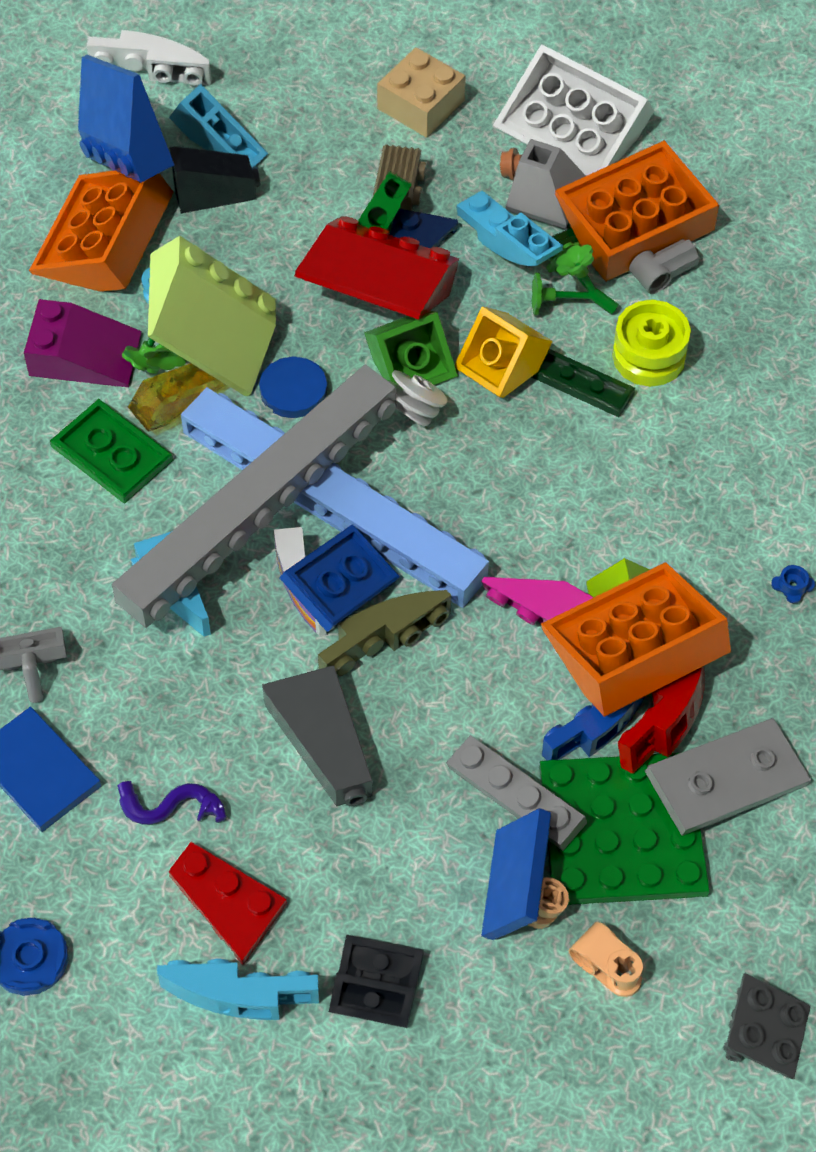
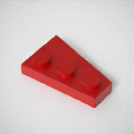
M193 842L189 843L169 870L170 878L210 923L215 933L221 940L223 939L242 965L246 963L287 905L286 898Z

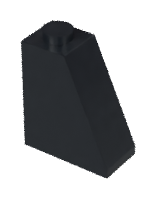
M177 146L169 147L174 166H172L174 190L181 214L256 200L255 187L261 186L257 167L251 168L248 155Z

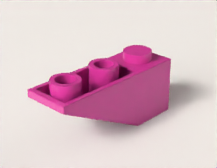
M484 577L481 581L488 592L486 597L501 607H504L506 603L518 610L516 615L531 625H535L536 621L543 623L594 598L566 581Z

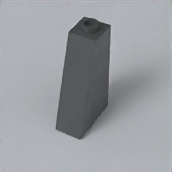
M334 665L262 684L265 707L336 806L344 804L347 806H357L364 803L367 798L372 797V778Z

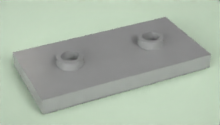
M774 718L648 765L645 770L646 775L681 836L806 787L811 781Z

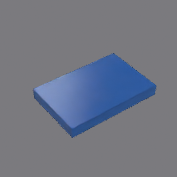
M352 524L284 571L279 579L328 633L339 623L389 588L400 576Z
M31 706L0 729V787L41 832L45 831L101 787V782Z
M538 808L496 830L481 933L482 937L495 940L538 920L551 812Z

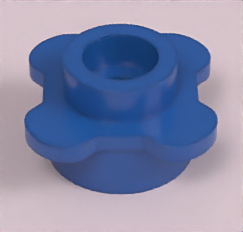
M788 565L782 570L780 576L772 579L771 586L774 590L781 591L786 596L788 602L798 603L804 593L813 591L815 582L812 578H809V574L804 568L797 565ZM790 582H795L796 586H791Z

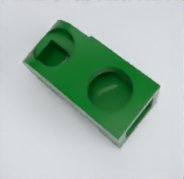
M389 171L358 219V224L368 228L376 226L387 230L412 184Z

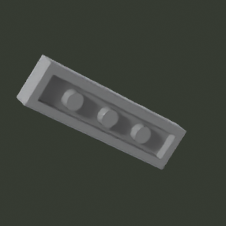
M471 735L446 762L448 767L458 776L518 819L538 808L551 812L548 841L562 851L587 824L584 815Z

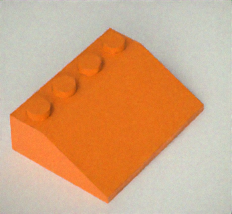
M665 140L555 190V196L579 243L582 246L591 245L593 248L592 255L594 260L591 264L605 282L628 272L633 259L644 251L651 250L655 254L682 239L693 241L714 231L719 210L717 201Z
M115 170L79 175L29 269L30 273L100 292L126 289L151 237L155 233L163 213L167 209V205L174 193L160 173L143 182L126 177Z
M666 562L541 623L543 632L584 696L604 717L731 652L727 618Z

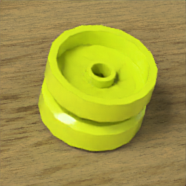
M653 299L638 301L626 307L618 317L612 353L615 368L624 378L643 386L665 385L676 379L684 369L691 333L688 318L679 308L668 302Z

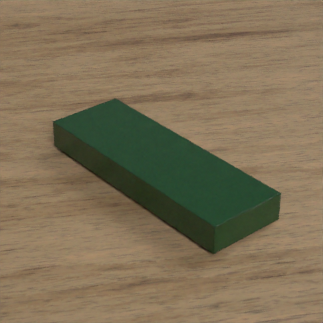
M551 349L548 350L539 371L531 377L618 418L635 393V387Z

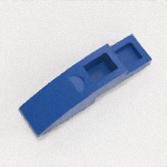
M645 696L605 717L593 704L592 706L589 705L582 708L572 721L564 726L561 724L556 725L546 733L543 739L542 756L545 760H560L581 747L591 757L621 732L637 712Z

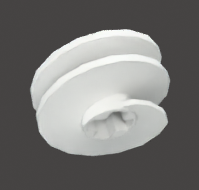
M399 370L392 372V377L398 383L389 381L396 387V407L417 424L424 427L428 426L432 421L431 418L438 416L439 407L442 408L447 404L445 394L431 382L418 375H414L411 378Z

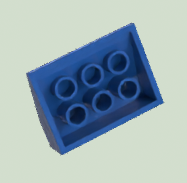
M83 56L81 61L78 131L82 138L79 144L84 155L88 159L91 158L99 164H103L138 182H143L174 166L140 75L93 56Z

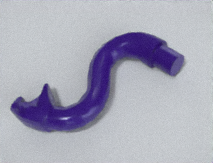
M124 781L117 785L122 811L127 818L139 824L152 825L162 822L171 815L181 801L188 798L197 799L201 804L197 821L200 822L208 815L216 816V823L226 820L225 808L218 796L211 793L206 787L196 783H186L177 786L167 794L157 808L152 810H146L140 804L139 796L135 794L131 781Z

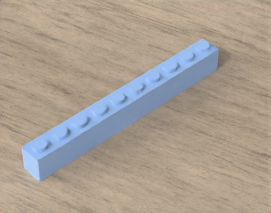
M208 387L181 413L182 428L185 435L241 470L245 469L285 434L280 428L271 427L261 421L254 412L243 410L235 405L226 395L222 393L217 394ZM336 463L331 464L315 484H309L294 501L295 504L340 532L353 524L386 561L434 591L447 590L451 594V601L461 608H464L483 585L482 579L488 577L489 561L481 552L465 547L457 542L450 533L440 531L431 526L421 515L405 510L392 497L379 494L371 489L364 480L360 478L355 479L345 473Z

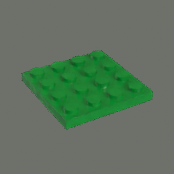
M672 753L669 757H672L680 753ZM653 754L633 774L621 768L620 756L540 761L541 785L584 815L587 820V824L564 851L549 841L547 844L551 878L560 881L565 886L569 895L568 905L708 897L709 885L701 829L681 836L645 773L648 765L669 757L662 754Z

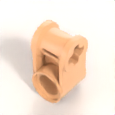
M595 922L569 948V954L574 962L587 973L593 975L617 996L629 997L640 989L643 971L642 959L619 940L604 924ZM629 970L632 972V974L629 975L626 972Z

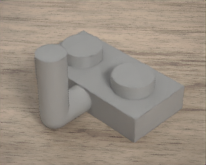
M62 627L0 638V670H15L22 666L29 701L32 703L42 701L44 696L37 663L47 664L67 657Z

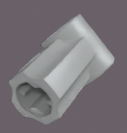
M682 239L655 254L651 250L640 253L631 262L629 271L648 293L655 294L658 292L657 289L659 291L665 289L673 277L698 265L699 256L695 245L689 239Z

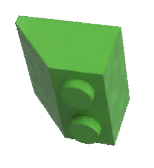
M429 311L419 320L406 316L364 332L373 362L382 377L387 381L398 384L392 377L394 370H399L411 378L414 375H418L433 385L458 376L438 312Z

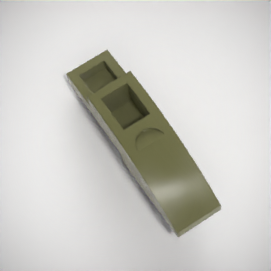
M447 590L407 594L372 605L338 624L339 640L318 654L319 669L334 665L337 675L343 676L354 667L356 661L365 655L372 656L383 647L384 642L393 651H396L403 645L406 647L411 646L427 628L432 625L434 627L440 626L448 619L451 613V594Z

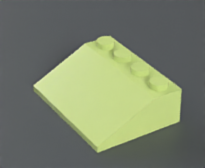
M178 236L150 255L148 337L242 395H251L276 327V299L201 250L198 246Z

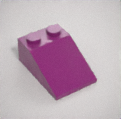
M39 299L24 349L28 374L32 377L129 388L134 367L131 362L122 357V353L125 351L126 346L139 348L142 331L74 303Z

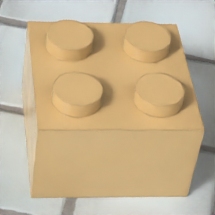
M415 47L377 83V109L427 138L465 101L466 75Z

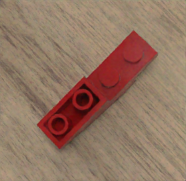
M704 666L652 692L654 707L649 708L644 713L642 719L630 730L625 731L618 741L622 769L633 774L656 751L669 757L680 745L696 720L705 691Z

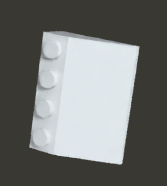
M541 44L493 124V127L528 145L530 139L561 148L587 176L618 162L639 138L654 110L647 98Z

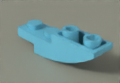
M480 191L456 205L457 215L477 231L478 240L488 249L511 262L525 266H537L563 250L562 244L523 213H519L516 216L512 215L484 191Z
M212 959L207 964H191L185 960H174L168 962L167 965H157L160 987L194 1006L223 1015L255 1020H280L279 1005L319 1003L318 975H310L306 971H292L286 976H270L264 972H254L248 974L247 977H240L238 963H231L226 959Z

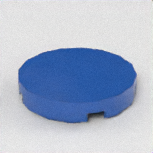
M292 356L280 358L268 365L261 375L259 390L262 402L266 407L271 408L273 413L280 417L299 418L306 416L326 398L327 381L324 371L318 364L307 358Z
M34 917L18 919L10 923L9 927L4 929L2 933L0 931V986L8 992L22 996L40 994L53 987L64 975L68 963L67 943L60 931L49 921Z

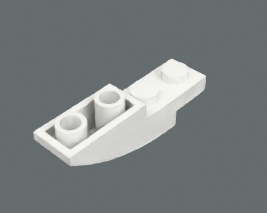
M121 30L120 39L88 37V55L130 71H148L149 80L158 81L160 83H188L194 86L199 84L211 85L209 59L173 40L128 30Z

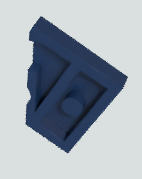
M399 208L394 217L389 235L397 238H414L420 242L419 245L431 249L432 247H439L440 242L450 232L453 234L457 231L458 219Z

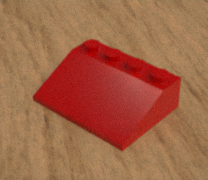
M341 216L325 226L297 267L294 277L419 320L450 296L459 258L450 256V252L440 247H432L430 249L419 245L420 242L414 238H397L389 235V231L376 226L368 228L359 225V221L354 218Z

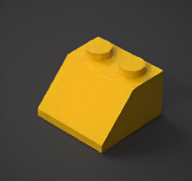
M482 306L456 360L455 368L498 397L504 398L539 371L553 341L507 312Z

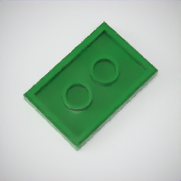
M97 399L50 440V445L53 449L124 504L173 461V455L100 399Z

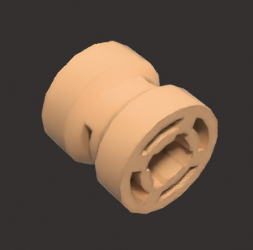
M543 878L538 920L529 924V926L535 929L549 927L567 907L569 895L565 886L560 881L554 878Z

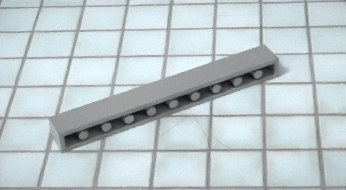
M364 364L112 583L115 603L145 628L150 626L155 620L163 619L171 606L181 597L184 598L190 595L201 579L207 574L216 572L227 556L233 551L236 552L242 549L253 533L259 528L263 529L268 526L279 510L284 506H290L305 487L309 484H315L331 464L340 462L347 454L349 448L357 441L365 440L372 428L381 420H387L396 409V387Z

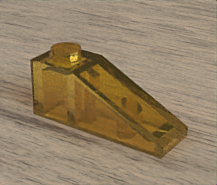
M190 363L143 380L128 408L145 429L150 432L169 425L180 418L181 413L206 387L218 393L228 385Z

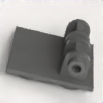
M744 973L741 985L737 989L738 997L735 1009L732 1010L731 1014L733 1018L729 1022L728 1039L723 1047L724 1051H726L725 1057L730 1061L740 1062L742 1056L787 1078L794 1079L810 1005Z

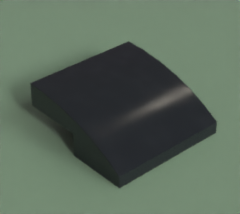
M346 934L339 972L336 973L328 1012L407 1028L424 950Z

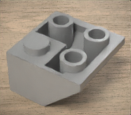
M530 139L519 160L507 200L506 210L516 214L523 213L528 218L567 229L569 221L555 196V190L585 177V174L561 148Z

